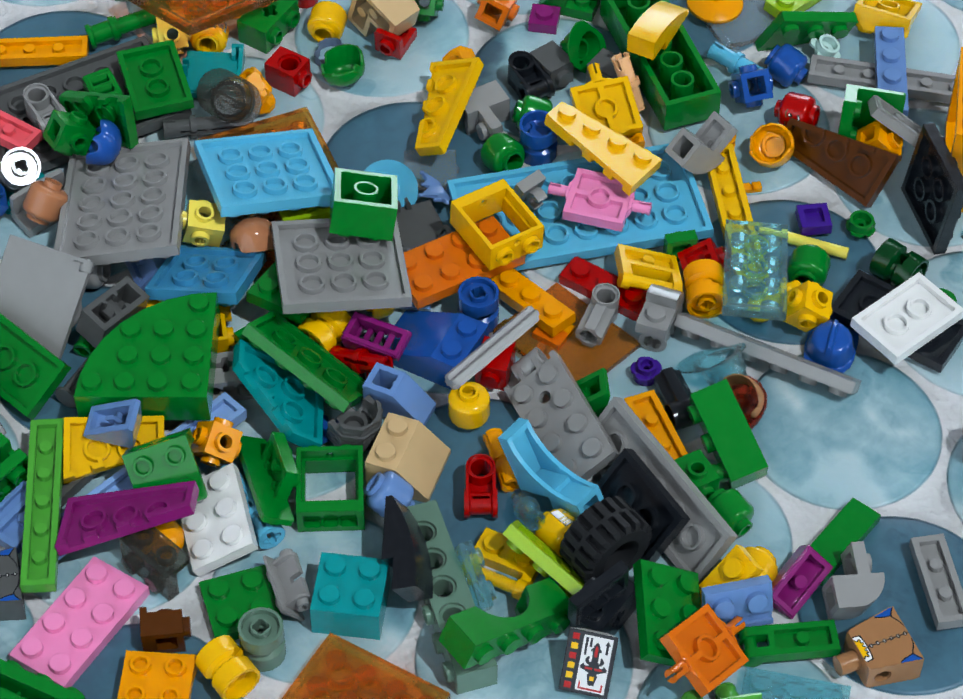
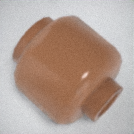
M48 177L45 178V181H34L23 201V208L27 212L26 217L45 226H48L50 222H57L60 209L68 200V195L62 190L63 184Z

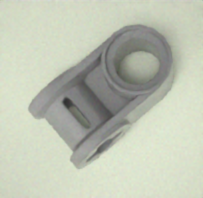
M33 83L23 90L27 118L34 127L42 130V134L53 110L67 112L45 84Z

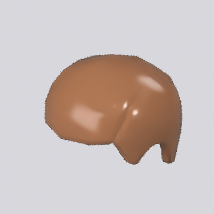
M255 216L242 219L230 231L229 237L232 248L236 249L235 245L237 244L242 253L274 249L271 222L268 219Z

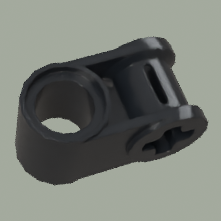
M516 51L509 56L507 82L517 93L520 100L526 95L540 98L554 96L555 88L552 79L536 62L533 55L526 51Z

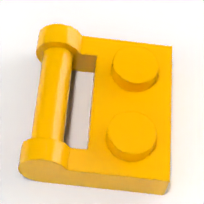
M623 244L617 245L614 256L618 271V287L624 289L635 287L648 290L651 284H656L682 292L683 283L675 255Z
M486 527L469 557L465 558L461 565L465 579H477L512 594V598L519 600L525 587L533 584L539 574L532 566L534 561L525 553L520 555L513 551L507 545L506 541L508 539L502 533ZM480 564H483V565H485V566H488V567H490V568H493V569H495V570H498V571H500V572H502V573H505V574H507V575H510V576H512V577H515V578H517L518 580L515 581V580H513V579H511V578H508V577H506V576H503V575H501V574H498V573H496V572H493V571H491V570H488V569H486V568H483V567H481V566H479V565H480Z

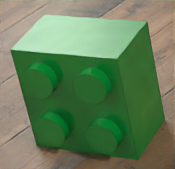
M335 167L330 197L329 233L342 237L357 236L374 241H392L398 211L397 175Z

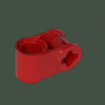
M475 454L466 462L464 518H469L470 515H491L492 518H498L495 461L486 454Z

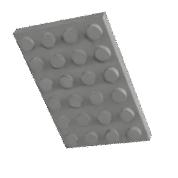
M189 138L139 143L131 150L122 146L120 154L115 161L102 166L86 164V156L76 154L69 156L64 191L68 195V200L60 209L54 249L85 260L90 259L94 262V266H106L112 263L128 261L137 262L152 258H169L180 255L183 227L182 212L185 208L191 150Z

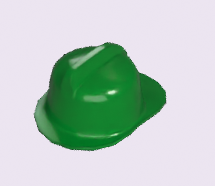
M580 20L574 24L570 33L560 42V47L568 54L574 69H578L586 74L587 64L602 48L606 49V43L603 35L587 22Z

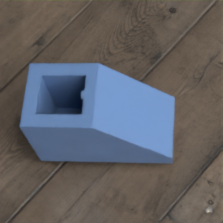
M376 362L362 385L363 398L370 395L374 400H378L382 404L383 417H386L388 412L419 420L426 426L436 408V402L406 372Z

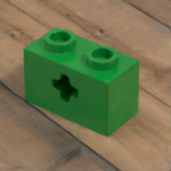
M256 0L237 20L239 42L268 54L275 45L281 43L283 37L292 28L298 25L300 20L298 0Z

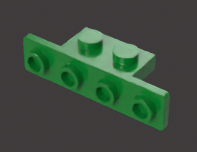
M272 431L268 442L262 438L242 436L240 440L242 448L239 457L260 520L270 525L292 526L294 517L288 503V498L293 487L295 488L298 485L300 471L296 467L292 456V449L288 445L285 434Z

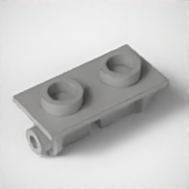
M287 548L280 552V556L277 559L266 555L263 556L267 569L266 576L272 585L276 597V607L282 614L303 622L305 620L303 612L310 609L312 597L305 578L299 577L294 581V579L303 574L297 553Z

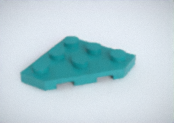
M240 339L234 346L232 370L277 429L285 434L287 441L299 447L322 446L324 398L316 391L305 388L300 383V379L290 371L278 367L274 359L267 353L255 349L250 343Z

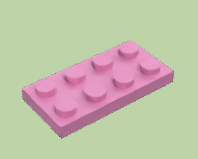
M94 556L8 654L9 660L17 662L31 673L45 674L58 685L65 688L72 687L150 595L149 586Z

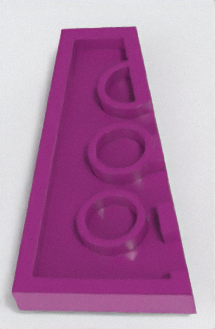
M194 480L68 498L55 549L59 556L193 515L199 495L198 485Z

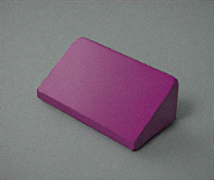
M809 544L801 545L797 548L772 582L773 608L789 619L794 618L833 569V566Z

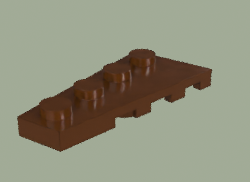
M790 118L785 126L794 137L795 148L793 156L865 207H872L902 158L901 155L794 118Z

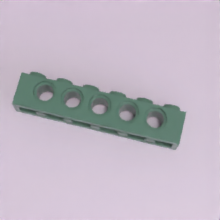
M432 500L408 506L407 508L414 516L425 541H427L426 545L430 556L431 568H437L432 569L433 598L423 600L425 605L422 606V613L426 625L433 626L435 633L432 634V641L436 653L443 654L445 662H442V669L446 682H453L457 695L497 684L498 670L495 657L484 665L477 664L464 670L438 640L449 616L474 607L475 603L437 501Z

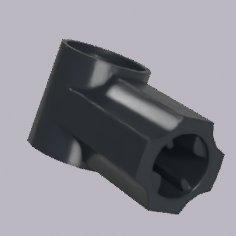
M673 367L663 369L654 377L653 384L664 404V409L675 430L693 426L694 424L687 411V406L690 405L691 391L680 370H675Z

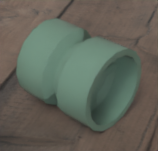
M265 607L253 608L244 613L239 619L237 627L240 648L243 650L244 656H247L260 672L271 671L277 668L284 661L286 655L284 626L281 616L276 611Z

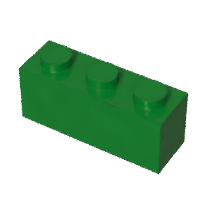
M722 380L691 393L690 405L687 406V411L693 424L699 423L704 433L700 438L707 454L713 452L718 463L715 465L721 473V483L727 482L729 489H736L766 476L768 471L767 462L728 380Z

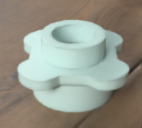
M823 34L819 39L810 40L809 44L814 48L815 55L841 57L840 52H838L840 44L834 36Z

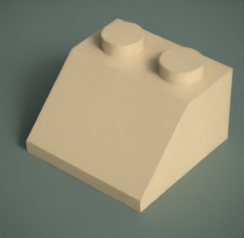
M388 412L365 460L366 485L376 473L381 472L383 474L386 471H393L413 486L414 500L428 502L451 454V449L419 420Z

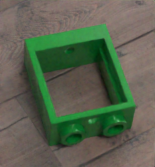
M344 444L341 446L311 445L308 447H296V467L300 471L299 482L296 486L298 532L365 530L363 445ZM355 472L356 500L306 501V473Z

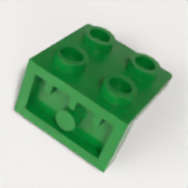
M846 84L838 134L856 140L858 129L876 121L870 115L867 103L873 95L879 96L903 113L906 94L904 92Z
M190 428L129 448L124 452L122 459L133 489L195 480L199 488L197 501L207 498L208 492L191 448L194 438Z

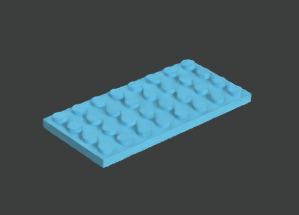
M669 144L645 147V149H648L651 153L662 159L660 168L638 187L634 194L635 200L652 202L651 213L648 216L631 212L626 218L622 232L563 220L562 211L565 205V197L548 195L550 182L568 185L574 179L577 168L603 172L604 168L595 161L588 162L585 158L447 180V190L451 196L450 201L501 179H504L513 189L518 182L539 169L543 173L546 180L541 188L548 197L542 201L544 203L543 206L535 211L531 210L544 225L543 246L532 254H526L525 264L514 268L517 271L566 263L577 256L582 259L612 255L618 244L642 249L664 246L665 234L678 231L695 230L698 240L713 237L714 233L713 225L693 173L681 167L664 151ZM503 211L493 214L510 237L520 233Z

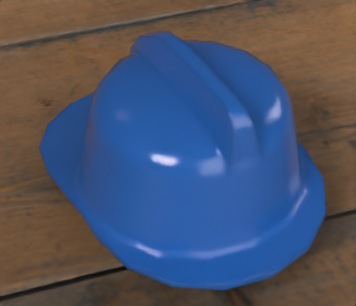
M830 319L825 323H821L819 326L808 331L804 346V358L844 373L851 367L859 342V333L839 323L837 319Z

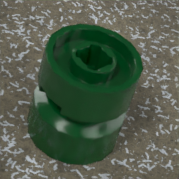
M889 238L877 249L871 260L869 271L883 281L891 279V285L898 287L918 272L925 276L929 261L913 251L907 253L906 246L893 238Z

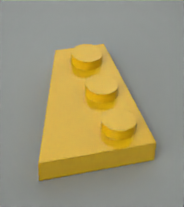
M164 415L142 416L135 446L164 437ZM64 417V484L124 465L122 455L129 448L85 438L83 434L88 417Z

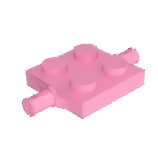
M577 168L574 179L568 185L550 182L548 187V195L565 197V205L562 211L563 220L622 232L626 218L631 212L649 216L652 209V202L635 200V191L628 196L622 190L623 185L617 179L611 181L602 172Z

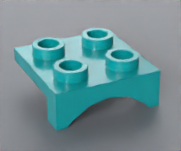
M232 44L231 53L187 51L186 58L182 59V67L192 97L236 100L229 88L243 72L245 64L244 44Z

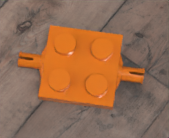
M707 603L665 634L659 640L676 663L665 671V678L675 672V675L667 681L676 683L685 675L701 698L711 692L749 661L739 647L735 637L738 632L745 628V621L735 626L742 620L741 617L735 616L726 624L718 618Z

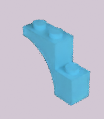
M518 418L498 437L520 489L548 497L553 509H564L577 519L590 506L604 499L597 484L579 477L550 453L536 435L529 420Z

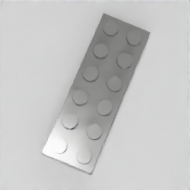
M613 397L598 419L619 454L624 448L633 449L689 516V522L664 553L676 568L698 573L700 584L738 536L628 404L620 397ZM615 460L601 469L599 473L603 476Z

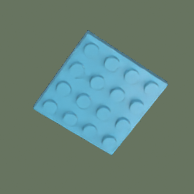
M312 128L194 140V152L221 218H235L248 214H268L275 211H297L302 208L330 206L334 173Z

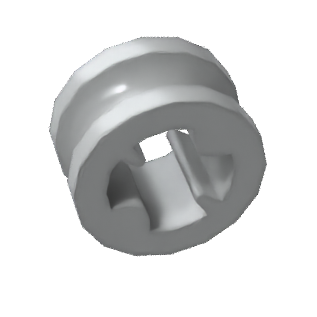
M670 331L666 340L641 333L639 343L649 351L661 352L667 346Z

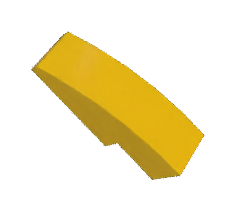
M663 0L652 5L628 32L627 51L654 60L661 49L665 50L689 14V9Z

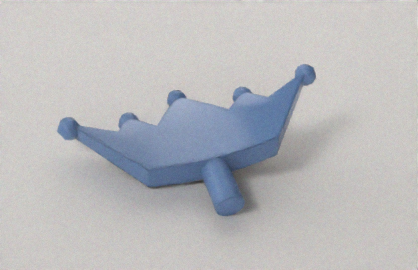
M421 170L420 174L425 182H422L420 185L427 189L423 193H419L418 196L434 198V202H443L445 205H449L451 196L448 194V190H444L437 179Z

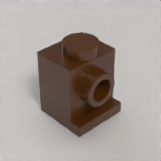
M139 607L140 636L143 651L161 653L186 651L185 638L192 637L190 616L183 617L182 609H161L157 612H147L146 607Z

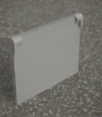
M10 234L0 263V313L61 359L94 262L90 259L85 260Z

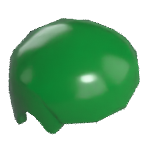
M338 45L327 50L324 54L325 62L324 64L321 63L323 78L333 86L346 87L355 84L365 72L364 56L362 50L356 45Z

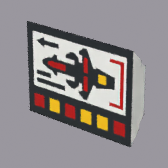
M570 627L558 689L607 699L619 638L604 632Z

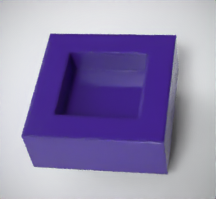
M827 203L796 205L795 214L801 235L831 234L833 225Z

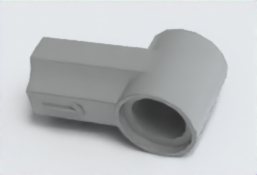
M600 283L592 290L591 301L575 332V337L583 345L592 348L596 345H601L611 323L617 319L620 291L610 283Z

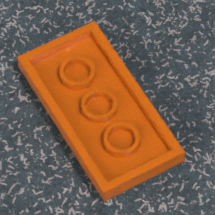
M493 215L475 222L476 226L492 245L510 237ZM457 231L404 252V258L411 288L412 303L418 310L457 293L459 286L468 278L481 276L490 279L506 270H511L525 264L526 255L511 261L507 265L499 266L489 271Z

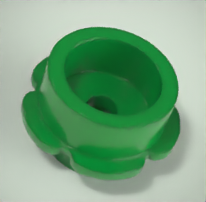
M864 210L853 212L845 224L846 229L856 238L870 237L875 232L874 227L876 223L871 213Z

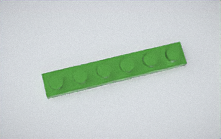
M64 418L37 419L30 422L20 575L22 593L57 592L59 554L55 549L61 520Z

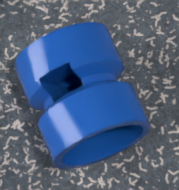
M544 110L529 111L521 117L519 122V143L522 144L525 150L524 163L530 166L552 163L557 156L558 135L544 124L546 114L548 113Z
M477 276L464 280L458 289V313L488 324L489 333L493 332L499 322L498 286L487 277Z

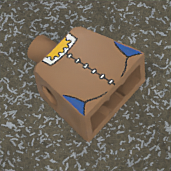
M893 606L849 629L846 633L843 647L844 653L833 656V665L839 676L856 671L863 685L868 688L919 678L924 662L923 655Z

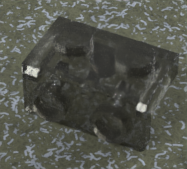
M155 527L132 533L119 539L122 553L121 563L130 574L140 576L145 584L149 586L151 592L154 594L160 593L168 601L179 594L177 573L190 563V556Z

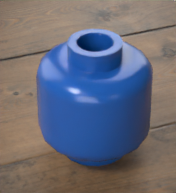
M784 44L781 47L776 45L764 62L767 65L766 68L769 69L772 79L783 87H789L794 82L799 85L809 72L805 68L808 61L806 55L790 44Z

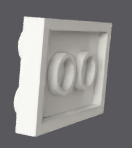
M918 272L852 317L850 327L892 363L897 365L963 318V308Z
M230 463L202 477L208 492L207 498L197 501L193 515L181 518L192 570L198 577L259 549L239 468L234 463Z

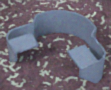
M325 38L317 44L318 49L314 52L315 64L321 66V63L324 64L325 60L319 59L320 51L323 48L344 45L342 41L338 38Z

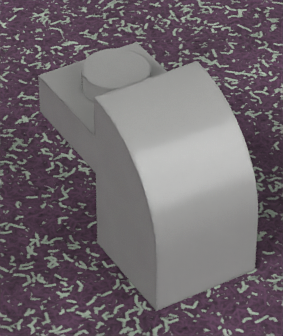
M496 80L474 88L464 110V127L467 135L477 132L482 141H486L493 134L503 133L501 122L509 120L510 98Z
M713 111L696 134L682 127L664 151L689 172L696 175L705 174L715 169L724 161L725 158L720 153L737 134L738 130L720 114Z
M651 284L646 292L644 306L636 321L635 332L666 340L669 331L670 335H673L676 330V326L673 325L677 314L683 313L684 292Z
M864 541L851 542L841 554L845 575L831 576L822 587L828 620L856 618L865 613L882 593L885 583L884 572L871 573L872 558L869 553H866Z

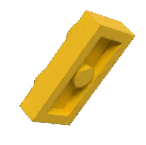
M736 544L699 584L701 605V588L758 577L764 571L743 546Z

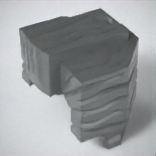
M370 395L363 398L362 406L358 411H355L352 407L346 412L339 414L336 422L334 418L327 422L326 437L335 446L344 444L363 445V453L371 450L382 425V404L378 400H374Z

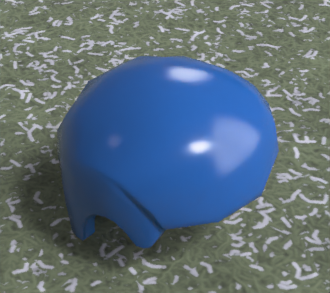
M102 119L100 120V126L96 128V131L100 134L93 137L94 142L90 144L86 155V164L108 165L114 162L120 154L122 147L120 130L110 120Z

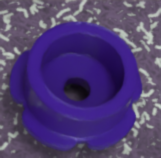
M640 357L630 367L634 381L641 386L654 385V377L662 370L660 362L650 357Z

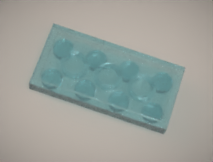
M726 219L721 315L786 321L787 224Z

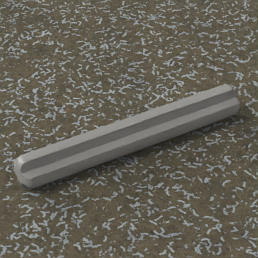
M532 306L524 308L445 374L446 385L450 386L453 390L459 389L539 321V311Z

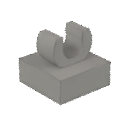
M539 169L518 182L513 188L515 193L523 202L526 201L529 208L533 211L543 206L544 203L542 201L548 197L541 188L546 177Z

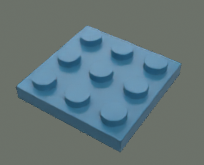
M181 245L180 255L171 256L164 261L145 287V292L150 296L149 300H158L159 302L190 294L217 292L220 306L237 305L266 263V251L242 253L239 248Z

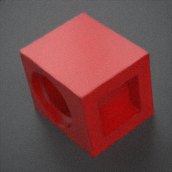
M280 46L264 63L265 79L268 84L293 97H296L311 82L310 59Z

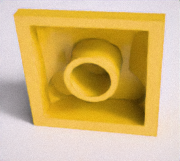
M858 0L853 11L856 13L858 20L856 24L857 29L860 32L871 34L874 33L875 26L904 27V37L907 38L911 25L922 7V3L913 0Z

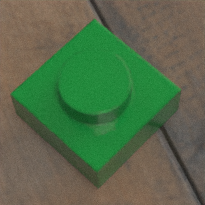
M695 230L665 234L663 253L675 255L677 261L680 262L677 253L698 242Z

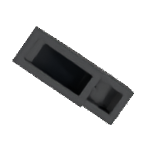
M392 495L386 496L381 560L393 568L391 590L408 602L433 598V576L425 538L410 510Z

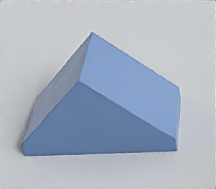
M130 399L91 406L83 436L87 439L122 447H134L142 421L141 401Z

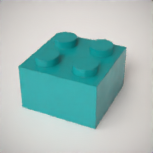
M322 552L310 606L312 632L380 640L391 584L390 565L380 558Z

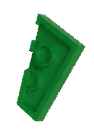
M66 90L59 95L60 104H62L67 112L79 111L85 114L95 129L100 126V120L102 119L113 122L120 130L122 146L131 150L139 144L131 95Z

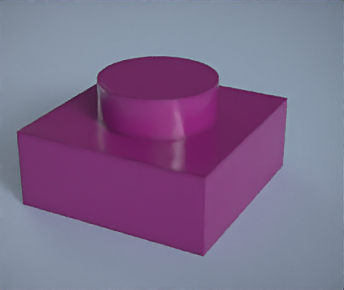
M533 3L528 22V31L556 35L561 7Z

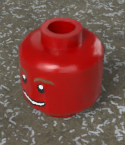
M789 92L784 96L783 100L777 101L774 116L778 117V123L786 126L790 118L817 126L820 117V106L816 105V100L811 96Z

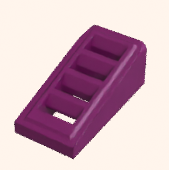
M355 311L341 336V340L346 348L353 350L364 348L368 349L370 353L391 356L394 361H399L412 337V332ZM367 330L363 339L359 338L362 331ZM374 332H376L377 335L374 341L370 342L369 340ZM384 335H388L383 346L379 345ZM395 337L400 338L395 350L389 349Z

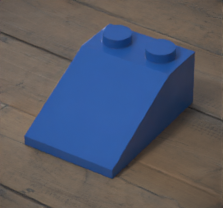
M405 310L395 326L412 332V337L400 360H393V365L451 390L450 386H447L445 383V374L482 344L484 336H489V325L462 313ZM395 337L389 349L395 350L400 338Z

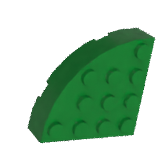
M217 292L190 294L162 301L139 311L121 322L107 334L89 355L79 375L74 393L78 417H88L91 406L138 399L141 401L142 416L164 415V420H211L220 327V309Z

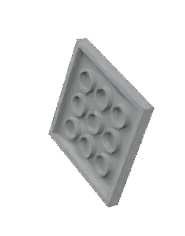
M397 216L392 241H374L357 236L342 237L329 233V218L271 221L283 314L412 307V294Z

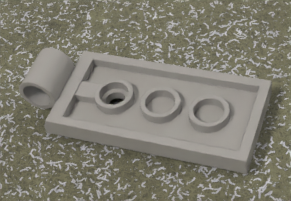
M535 347L511 366L513 374L520 382L514 387L507 385L503 389L519 417L529 420L536 435L550 453L570 471L588 480L615 460L620 454L561 356L555 350H552L548 353L551 357L548 359L538 347ZM550 393V400L547 403H542L544 396Z

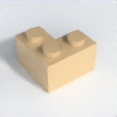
M352 0L347 19L365 37L376 31L377 28L399 36L415 25L420 8L415 0Z

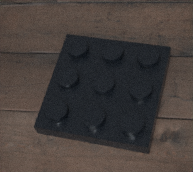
M929 123L922 126L901 190L935 255L946 253L949 242L953 238L956 223L961 216L963 208V176L958 168L955 157H952L946 146L944 136L940 134L935 123Z

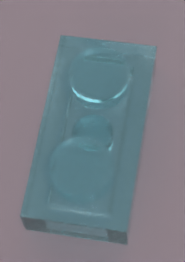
M472 540L460 543L455 548V552L476 607L487 612L494 606L493 600H496V593L492 582L485 580L482 568L485 567L483 554L479 547L474 548Z

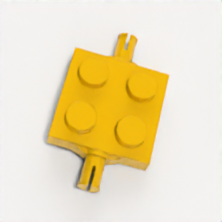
M593 63L588 65L587 69L591 81L585 85L570 88L569 94L573 107L623 136L643 132V124L628 76L614 79L603 78L599 63H594V66Z

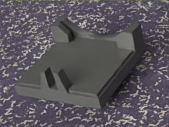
M406 197L404 198V207H401L398 200L397 222L403 252L452 232L448 224L443 225L431 200L411 205Z

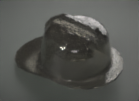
M222 68L212 69L205 73L198 83L197 99L200 106L219 120L238 127L248 125L259 115L262 102L258 89L235 73Z

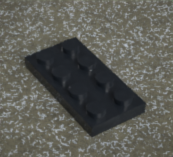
M858 270L832 305L830 319H837L839 323L854 330L850 327L852 317L896 287ZM961 319L908 357L941 373L963 342V320Z

